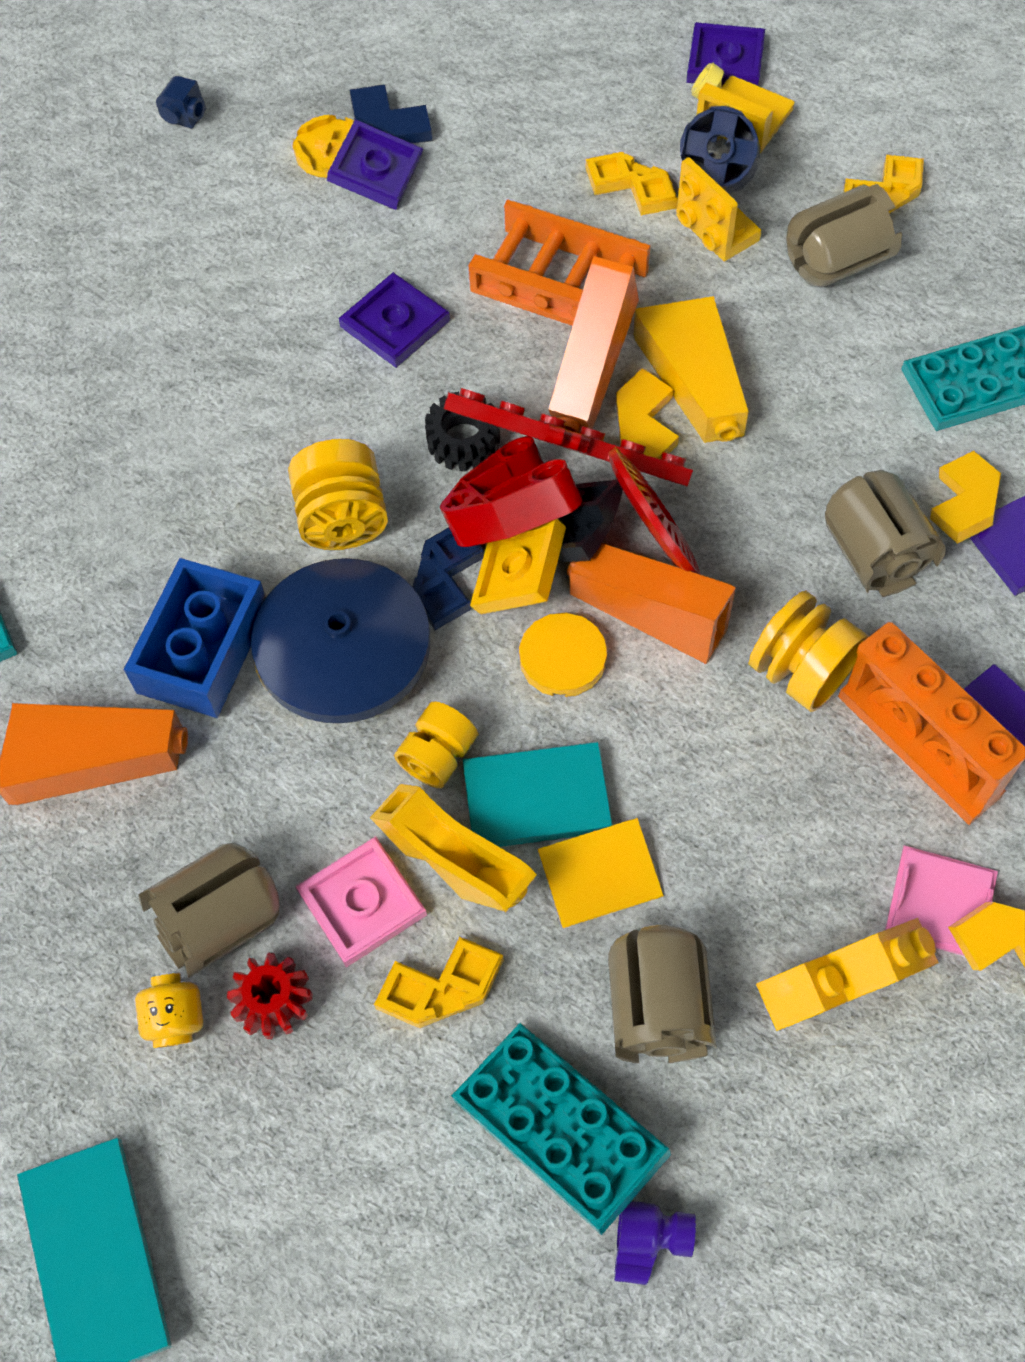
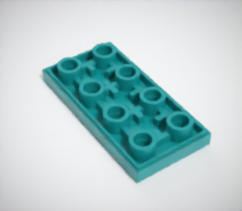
M1025 325L903 362L901 370L935 431L1025 405Z
M521 1023L509 1033L451 1095L458 1106L601 1236L671 1156L670 1149Z
M114 1138L17 1174L57 1362H136L172 1348L122 1140Z

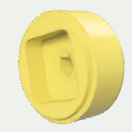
M709 63L696 79L691 89L692 96L698 99L699 91L706 82L722 88L724 70L715 63Z

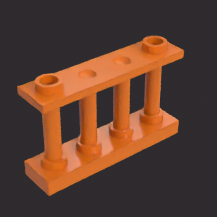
M507 199L504 204L505 232H508L497 253L493 259L475 254L468 265L470 292L573 326L583 292L579 287L589 271L593 256L632 266L636 275L646 278L649 271L650 245ZM523 238L543 244L528 271L508 265ZM558 249L579 256L564 283L543 277Z

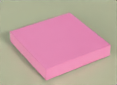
M376 836L296 886L299 895L346 968L427 916L426 909Z

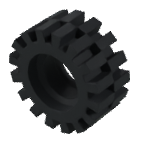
M459 392L452 393L459 396ZM444 395L439 398L440 406L433 403L430 406V414L426 413L425 431L430 455L434 454V459L439 465L445 460V467L447 469L453 470L454 464H459V471H466V464H472L474 469L480 464L481 459L484 461L491 456V453L493 454L498 450L500 427L445 410L444 405L447 397ZM461 424L472 425L478 428V432L475 435L464 439L454 438L447 434L449 429Z

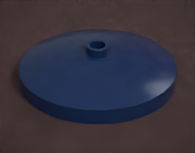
M350 558L317 562L303 567L283 579L273 588L261 604L256 614L251 634L253 660L267 691L289 711L301 717L323 723L361 721L381 714L396 705L413 689L423 674L431 644L427 613L414 588L399 574L387 567L366 560Z

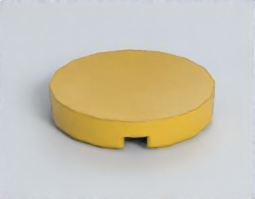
M323 115L312 118L301 125L297 131L298 136L295 138V141L293 139L292 145L297 164L308 174L327 178L328 171L354 120L345 117L344 121L336 119V115Z
M570 613L549 614L534 621L524 632L519 646L520 667L528 683L541 693L554 696V693L559 695L565 694V697L577 696L591 689L603 675L607 660L605 639L597 626L582 616Z

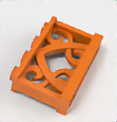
M887 622L859 644L857 648L858 656L849 681L841 688L838 698L970 825L1002 798L1006 792L1007 784L1021 763L1025 761V746L894 623Z

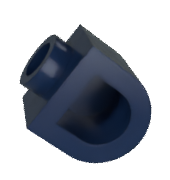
M181 76L172 77L156 99L159 114L166 122L173 125L179 124L191 129L203 117L206 110L197 81Z

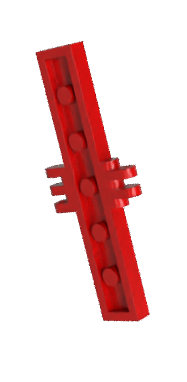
M464 388L460 389L459 396L448 392L444 409L607 462H610L609 451L616 447L640 472L683 486H688L693 470L684 467L687 459L662 452L660 459L644 455L646 446L622 439L620 447L603 442L605 433L583 426L580 433L564 429V420L542 413L540 420L537 421L523 416L525 408L505 401H501L499 408L483 403L485 395Z

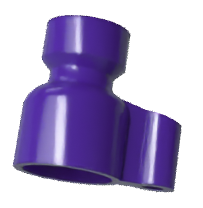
M631 1201L619 1215L614 1281L647 1285L655 1259L661 1249H668L674 1256L692 1258L696 1234L695 1213L676 1211L671 1216H666L662 1213L660 1207L654 1203Z

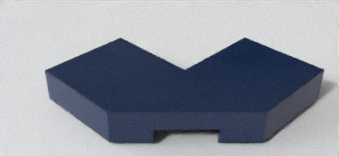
M385 84L349 89L354 119L412 144L432 141V131L426 105L390 110Z
M449 527L425 540L417 577H415L412 586L425 607L429 624L435 631L471 610V602L452 576L482 560L484 556V551L480 545L470 547L458 546Z

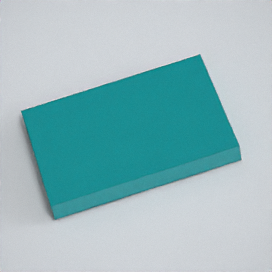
M598 742L463 759L471 831L498 847L573 838L612 826Z

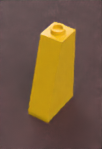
M714 296L636 308L633 331L634 339L661 380L673 389L674 399L703 442H726L737 437H743L749 411Z

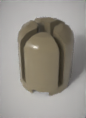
M878 184L872 186L861 185L795 214L788 224L786 242L788 256L795 270L799 272L800 277L811 286L825 287L896 256L901 248L902 232L897 234L894 232L889 210L894 209L895 206L887 192Z
M881 469L867 472L863 477L856 476L841 485L831 496L826 506V527L867 593H869V590H878L882 597L904 591L917 584L913 578L914 575L922 571L931 561L937 567L945 556L946 546L903 480L893 473Z
M236 842L220 845L138 894L143 911L145 912L152 908L157 918L153 919L155 927L159 932L157 938L177 968L180 969L185 966L188 978L273 926L279 915V896L273 879L266 868L258 867L260 865L258 857L251 850Z
M668 925L648 926L640 931L635 929L617 938L608 953L616 1058L626 1062L639 1063V1054H646L653 1057H668L669 1063H676L707 1056V1045L717 1048L707 951L701 939L683 928Z

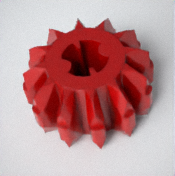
M268 952L262 966H259L254 958H249L247 965L251 971L247 975L242 972H234L233 979L240 987L227 991L228 1000L236 1004L230 1012L235 1022L244 1021L243 1029L249 1035H253L261 1028L264 1037L272 1040L275 1035L276 1026L279 1025L286 1034H291L293 1026L289 1020L292 1016L298 1020H305L308 1014L300 1004L307 1003L313 999L311 990L303 987L309 980L305 970L295 971L296 963L291 957L285 958L278 964L275 954ZM276 988L279 994L272 995L270 1003L265 1004L261 998L268 997L270 989Z

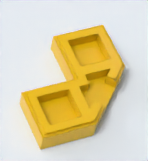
M623 152L586 159L585 169L594 195L631 188L641 216L677 209L678 198L668 171L656 166L648 168L634 162L635 157Z
M886 155L882 182L846 178L843 193L861 185L872 186L878 184L887 192L895 206L894 209L889 210L890 214L920 195L924 159Z
M643 368L616 392L620 444L622 439L646 446L644 455L660 459L662 452L670 453L679 443L678 435L652 418L673 398V389Z
M974 450L939 467V479L954 491L957 496L931 508L930 520L957 544L993 526L1001 473Z
M985 902L948 927L972 970H983L1013 949L1025 968V910L996 902Z
M459 936L439 980L395 961L374 1003V1007L376 1010L417 1028H422L485 1003L504 961V956Z

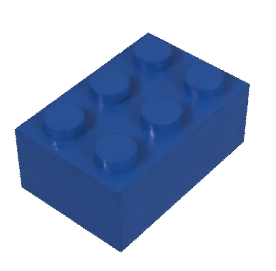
M179 558L123 669L136 694L218 719L251 648L253 623L261 604L266 598L261 581Z

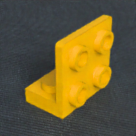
M730 76L722 88L707 82L704 84L698 95L697 115L708 110L711 106H729L741 111L753 124L759 140L761 154L792 112L794 101L735 76Z
M690 157L684 159L681 162L676 215L681 224L687 228L689 227L702 240L704 246L708 250L715 252L724 262L760 241L761 229L738 208L737 202Z

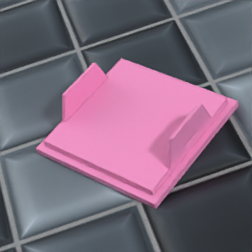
M904 845L885 930L918 918L922 927L931 934L937 949L964 956L948 927L985 902H992L998 871Z

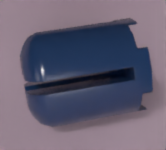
M711 106L708 110L699 113L690 123H687L680 139V157L682 161L690 157L729 194L744 188L755 176L758 169L756 158H760V144L753 124L741 111L729 106ZM723 138H727L725 145L726 147L730 146L729 153H723L721 159L713 158L715 156L714 152L709 153L708 150L716 151L722 147Z

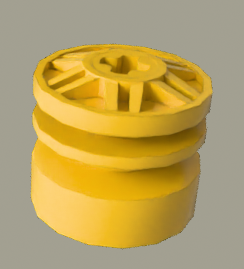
M351 439L325 440L303 448L292 458L288 467L293 498L296 502L294 507L301 539L308 545L323 550H344L368 543L384 531L388 523L382 489L380 488L375 455L366 444Z
M805 590L789 600L772 617L754 646L748 664L758 673L768 669L766 678L773 684L780 682L792 672L793 675L788 683L786 693L812 713L835 693L851 673L858 656L857 648L869 635L845 618L838 620L825 630L831 609L825 603L815 608L816 597Z

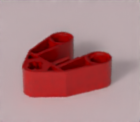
M525 436L508 442L464 475L442 501L440 510L457 545L460 547H470L509 539L563 517L576 510L581 505L582 498L566 461L554 459L544 463L534 439Z

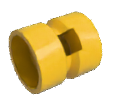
M434 701L429 703L416 722L415 726L418 732L408 733L395 752L394 757L407 773L420 782L434 788H443L458 766L455 758H463L479 734L473 723L459 711L444 703Z

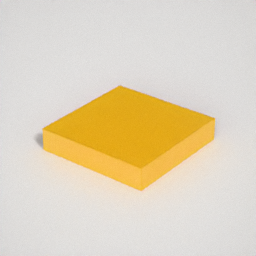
M555 519L509 539L487 543L470 606L479 614H486L547 602L566 526L558 519Z

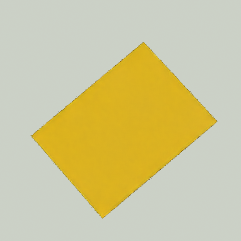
M638 818L537 849L562 928L664 896Z

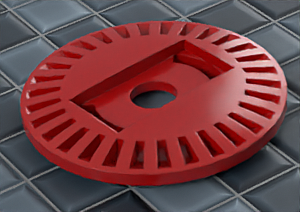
M614 447L609 451V458L613 472L627 498L652 536L678 568L701 575L696 559L685 537L651 485L618 448Z

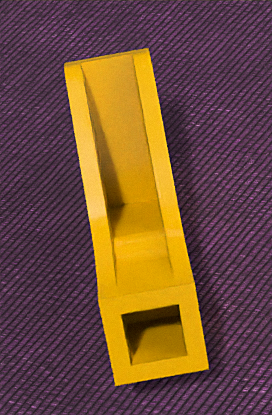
M399 784L370 817L405 856L426 861L461 899L507 912L509 908L517 905L525 897L528 885L537 876L524 861L453 819L421 787Z
M916 918L756 983L773 1025L776 1031L896 983L939 962L935 955L936 947L931 934L922 927L919 919Z

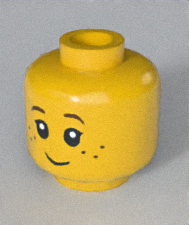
M180 973L151 977V987L142 989L135 997L140 1037L144 1040L152 1041L153 1048L193 1042L192 1034L198 1033L203 1027L198 986L192 982H181Z

